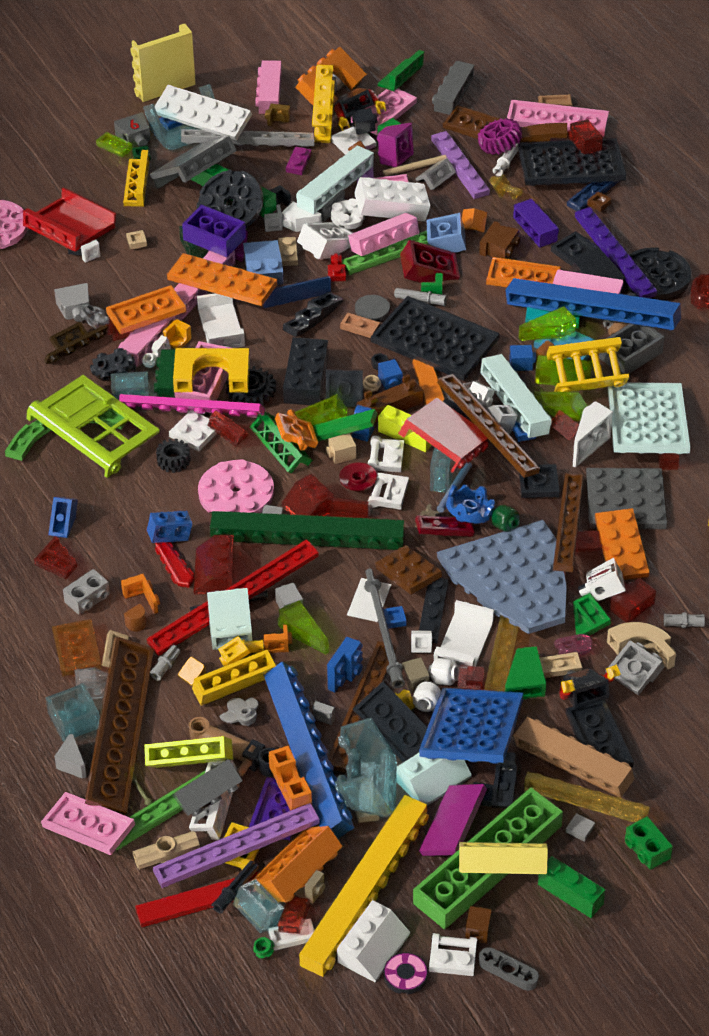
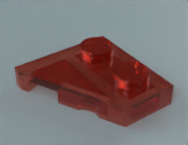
M54 536L34 559L35 566L64 579H67L77 568L76 560L73 556L69 555L66 547L61 545L57 536Z

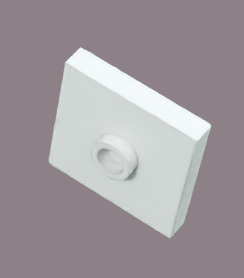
M354 126L331 136V141L345 155L349 152L348 148L360 140L367 150L376 147V141L368 133L358 135L355 132Z

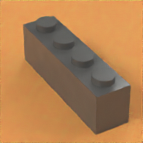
M456 61L450 67L449 74L444 77L443 84L439 86L437 94L433 96L432 104H434V111L450 115L454 108L459 105L474 78V64Z

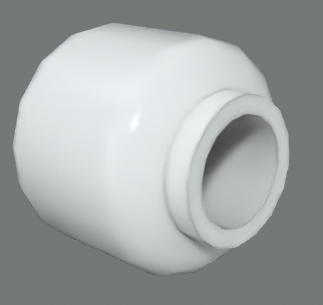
M438 658L429 666L428 673L434 684L450 686L459 679L460 668L452 659Z
M432 682L420 683L413 695L415 707L423 712L433 711L441 694L440 688Z

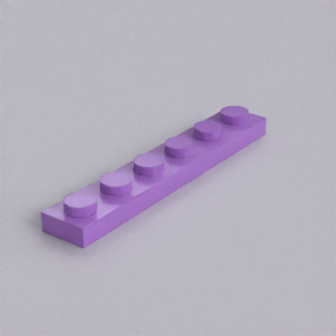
M445 131L432 135L431 141L442 155H446L456 171L455 174L471 196L476 199L489 195L490 189L448 132Z

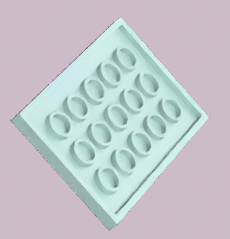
M627 383L622 387H608L610 410L613 411L611 427L614 452L690 453L681 383Z

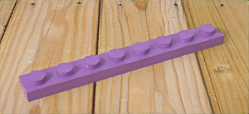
M311 803L154 866L153 872L161 888H164L320 824L319 817Z

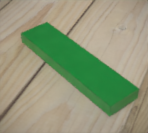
M375 409L313 425L317 440L321 441L373 427L378 413Z

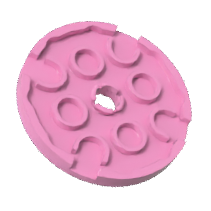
M0 200V249L17 244L25 236L28 228L23 226V208L13 202Z
M243 459L220 462L207 470L201 477L198 485L199 500L207 512L262 513L264 505H270L273 500L274 484L270 474L263 467ZM234 487L240 489V491L234 492L232 490L234 489Z

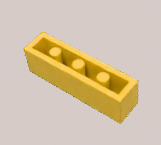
M265 650L194 678L192 690L202 706L264 681V674L276 665L269 651Z

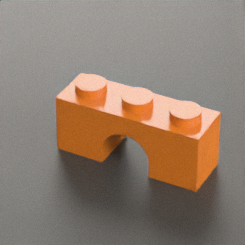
M289 746L270 751L269 767L290 811L309 803L312 805V792L305 778L299 777L296 760Z

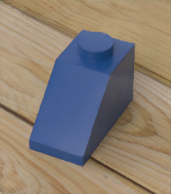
M66 497L53 498L48 535L68 538L76 518L78 499Z

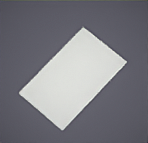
M361 578L347 615L377 622L378 619L371 592H367L364 589L367 579ZM381 582L382 585L378 592L383 607L391 584Z

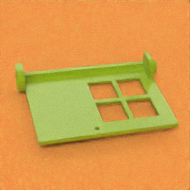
M84 375L42 402L39 400L32 402L27 410L26 417L29 421L36 418L103 467L106 478L120 470L121 458L160 431V429ZM111 408L124 417V419L112 427L98 418ZM93 420L106 429L105 432L94 439L79 430ZM128 421L142 430L129 440L116 431L117 428ZM110 433L124 442V444L112 452L97 443Z

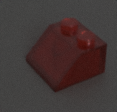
M312 473L296 481L281 503L282 507L291 515L326 516L335 511L334 494Z

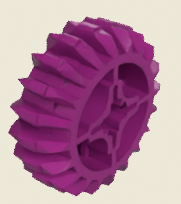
M501 118L492 123L489 122V125L484 126V129H481L478 134L479 146L483 152L491 153L492 155L496 153L499 155L501 152L505 153L507 150H511L522 139V129L519 123L508 118Z

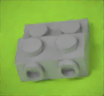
M629 640L609 667L618 665L621 675L615 677V680L639 695L649 681L653 682L664 668L663 659L656 653L650 654L647 652L646 647L641 643L637 642L635 644Z

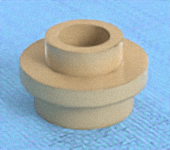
M368 375L363 381V388L365 390H372L373 392L380 389L381 381L377 376Z

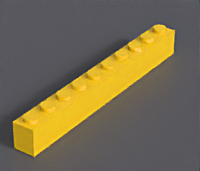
M407 795L403 796L300 952L301 967L322 977L327 970L330 971L333 968L338 946L371 901H376L379 890L383 889L388 882V876L391 872L394 873L396 871L399 859L407 854L410 842L416 840L421 825L425 826L429 818L427 804Z

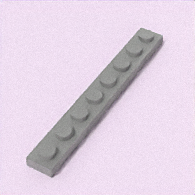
M181 129V142L186 144L204 143L223 137L205 130ZM242 131L237 141L231 139L233 144L238 146L244 144H251L253 146L284 145L286 147H292L293 145L302 147L314 146V134L304 132Z

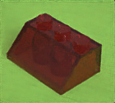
M214 535L196 548L194 594L224 591L233 585L234 535Z

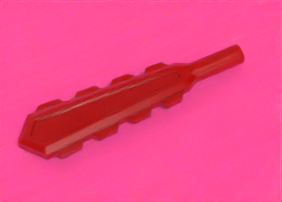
M170 542L155 543V551L157 555H161L160 560L162 564H166L165 569L171 574L173 583L189 588L194 581V573L190 568L186 567V562L179 558V553L173 550V545Z

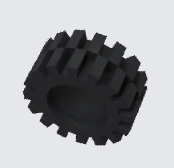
M172 438L168 439L169 442L164 440L163 444L160 443L156 449L158 466L162 470L166 469V472L172 470V473H175V470L181 472V468L185 470L191 461L188 444L184 443L183 440L178 442L177 438H175V441H172ZM171 454H178V455H179V456H176V457H169V455H171Z

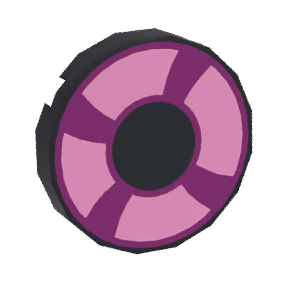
M408 952L398 953L386 962L383 969L384 981L388 988L395 993L413 994L420 991L426 985L428 977L427 965L416 954Z

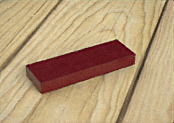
M417 515L415 518L419 534L473 537L475 533L472 523L458 521L456 517Z

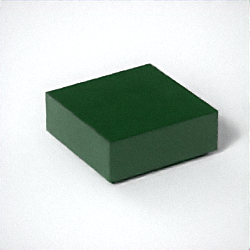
M148 146L132 148L134 159H141V151L148 150L149 161H151Z

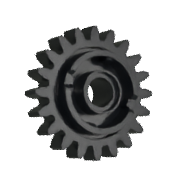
M255 366L249 369L248 392H229V376L228 381H226V394H228L229 399H233V402L260 403L264 405V400L270 402V397H274V392H276V380L273 379V374L269 375L268 370L263 372L262 367L256 370Z

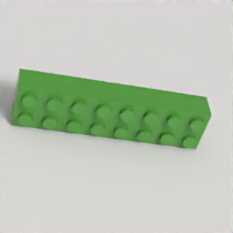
M529 788L468 842L542 844L562 827L563 811L533 788ZM458 850L413 889V904L445 930L508 873H461L459 871Z

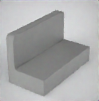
M448 158L434 164L415 179L416 181L424 179L430 190H432L456 173Z

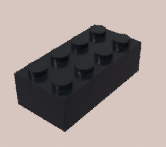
M292 337L283 385L285 404L320 406L329 356L328 340Z

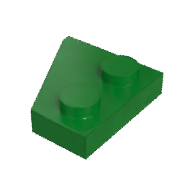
M590 593L573 601L577 641L611 624L610 618Z

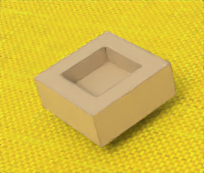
M143 230L126 233L130 249L147 246Z

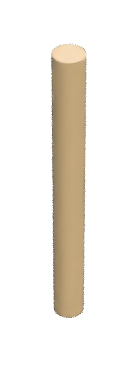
M442 155L383 170V176H391L434 165L447 157Z

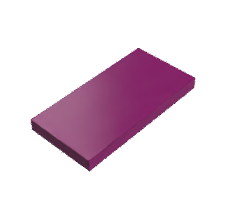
M484 784L449 785L419 850L422 856L453 855L459 850V842H464L487 788Z

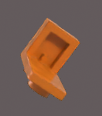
M144 574L121 581L122 593L125 599L144 593L154 614L158 613L159 597L157 594H153L151 581L146 580Z

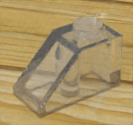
M95 667L76 669L75 681L78 701L103 698L108 673Z

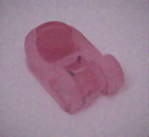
M578 634L559 638L554 641V646L556 650H559L558 655L577 652L579 656L591 651L592 640L585 634Z

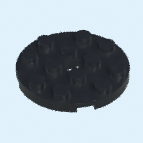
M227 170L216 174L205 183L199 193L200 197L196 208L198 209L201 205L244 221L246 229L257 219L261 212L263 192L259 183L249 173ZM230 199H233L232 206L226 205Z
M651 247L629 254L657 290V296L649 299H669L680 295L689 286L691 268L688 262L678 253L671 250L669 252L660 251L659 248ZM623 280L624 286H625L629 291H631L632 293H634V291H633V290L631 289V287L627 284V282H626L625 280Z

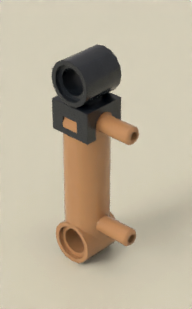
M195 717L190 721V740L221 736L232 739L233 758L242 761V764L237 769L239 776H243L248 769L255 772L259 767V771L263 776L273 777L269 767V752L275 749L265 748V744L253 739L251 742L245 741L210 725L209 721L204 717Z

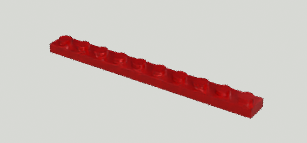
M306 539L226 590L247 588L248 599L250 600L319 557V552ZM208 601L147 638L148 645L154 649L158 657L167 652L171 646L178 645L210 625Z

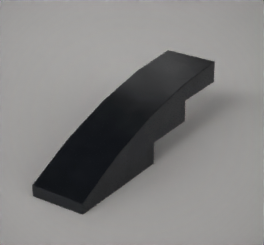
M327 292L308 301L307 308L296 312L295 319L284 323L282 330L294 337L300 336L330 315L343 302V298L332 292Z

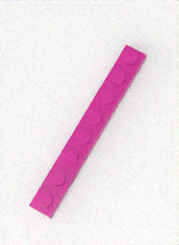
M120 394L119 401L130 409H135L136 407H142L145 410L159 408L161 411L177 409L176 411L182 413L193 410L198 414H205V411L212 412L214 415L229 413L231 416H240V414H247L248 417L257 418L258 415L264 416L265 408L261 404L126 394Z

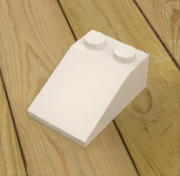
M333 222L304 223L297 242L303 246V249L313 253L315 258L323 260L324 258H331V255H334V253L339 254L350 248L348 235L353 234V232L344 229V226L340 224L337 226Z
M596 401L587 406L582 413L574 442L573 467L575 468L610 439L613 411Z

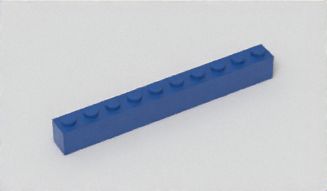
M513 278L505 290L508 305L674 330L681 319V305L676 302Z
M281 662L264 674V678L292 754L296 760L301 778H305L312 792V807L319 817V827L329 826L337 839H339L354 828L351 820L352 814L345 805L346 799L339 789L340 783L338 779L334 776V767L326 755L328 753L327 749L322 744L320 739L322 737L321 733L315 726L314 722L316 720L309 710L310 704L308 700L304 697V688L298 681V673L293 666Z

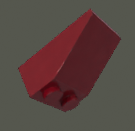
M409 240L400 253L405 279L419 283L434 282L436 273H443L442 281L458 280L460 278L454 252Z

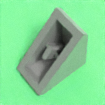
M70 734L54 756L56 769L83 779L86 778L85 765L74 736Z

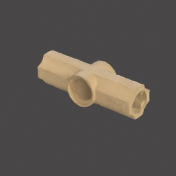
M194 831L174 838L163 836L157 840L156 844L133 851V856L137 868L142 869L160 862L164 863L200 848V844Z

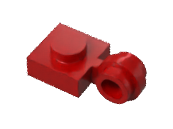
M338 253L331 255V265H328V276H330L331 282L346 281L345 264H341V255H338Z

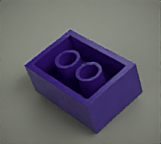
M201 205L182 224L183 240L226 258L246 238L244 221Z

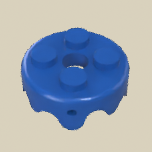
M452 485L446 501L447 509L458 521L469 523L488 521L492 517L495 507L494 499H487V490L484 486L472 490L468 485H463L457 490V486Z

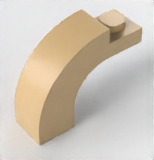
M641 622L623 623L608 629L607 643L617 655L631 640L635 644L637 642L641 643L648 651L659 655L663 659L662 663L667 670L674 667L676 652L670 646L671 637L662 629Z

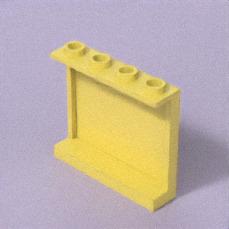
M186 24L179 25L178 33L141 45H137L132 40V67L135 73L133 74V79L136 84L134 91L136 96L140 97L143 102L160 97L167 85L180 89L196 85L192 32Z

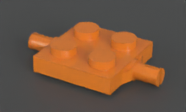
M292 409L287 411V415L277 413L275 420L281 438L284 441L297 443L300 450H305L308 446L316 448L318 440L311 422L298 418Z

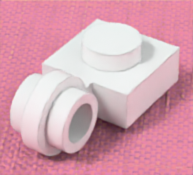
M161 335L151 348L153 353H147L143 356L142 363L145 367L152 368L156 365L157 357L161 355V349H171L167 337Z

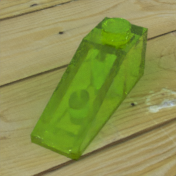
M563 306L520 325L519 340L565 337L575 332L576 318Z
M533 392L535 399L542 405L548 415L563 420L581 421L583 410L587 407V404L579 392Z
M335 395L295 411V415L302 420L311 422L313 426L346 417L348 412L344 403Z
M300 600L279 609L277 622L281 629H283V625H287V630L292 632L294 639L323 654L329 653L328 639Z

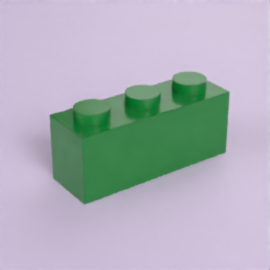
M553 856L547 860V873L539 874L538 885L589 918H592L604 904L605 889Z

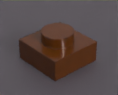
M600 192L595 193L587 200V205L599 212L611 204V198Z

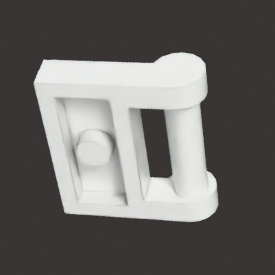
M373 436L370 442L372 448L368 464L376 471L401 472L404 440L381 439L379 436ZM379 448H384L383 462L378 461Z
M377 473L372 496L369 497L367 504H371L373 508L381 506L401 510L409 477ZM388 483L384 497H379L382 485Z
M433 933L429 972L473 976L477 938L444 937ZM439 945L469 948V952L438 948Z

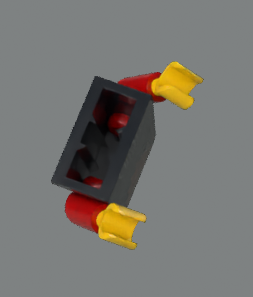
M357 88L338 97L339 102L334 106V111L342 131H344L343 127L345 126L351 128L348 120L345 118L351 116L353 111L376 105L377 114H381L380 109H384L386 112L385 102L380 101L373 90Z
M618 665L606 668L607 673L604 675L598 674L590 668L577 672L574 670L568 671L563 677L564 682H561L560 698L563 700L569 699L575 709L610 698L609 684L615 677L621 675Z

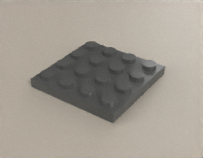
M586 468L589 529H597L595 513L633 508L638 529H666L667 521L662 468Z

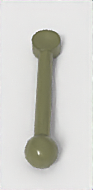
M133 774L132 783H134L144 798L145 805L152 804V799L147 797L137 782V776Z

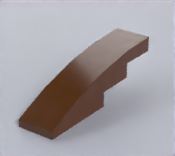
M545 123L521 127L522 139L520 143L550 141V138H567V123Z

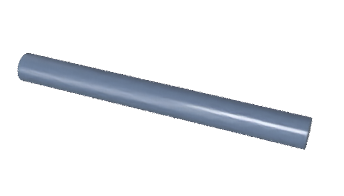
M466 463L460 470L438 505L437 511L444 512L452 485H456L458 489L472 467L471 463Z

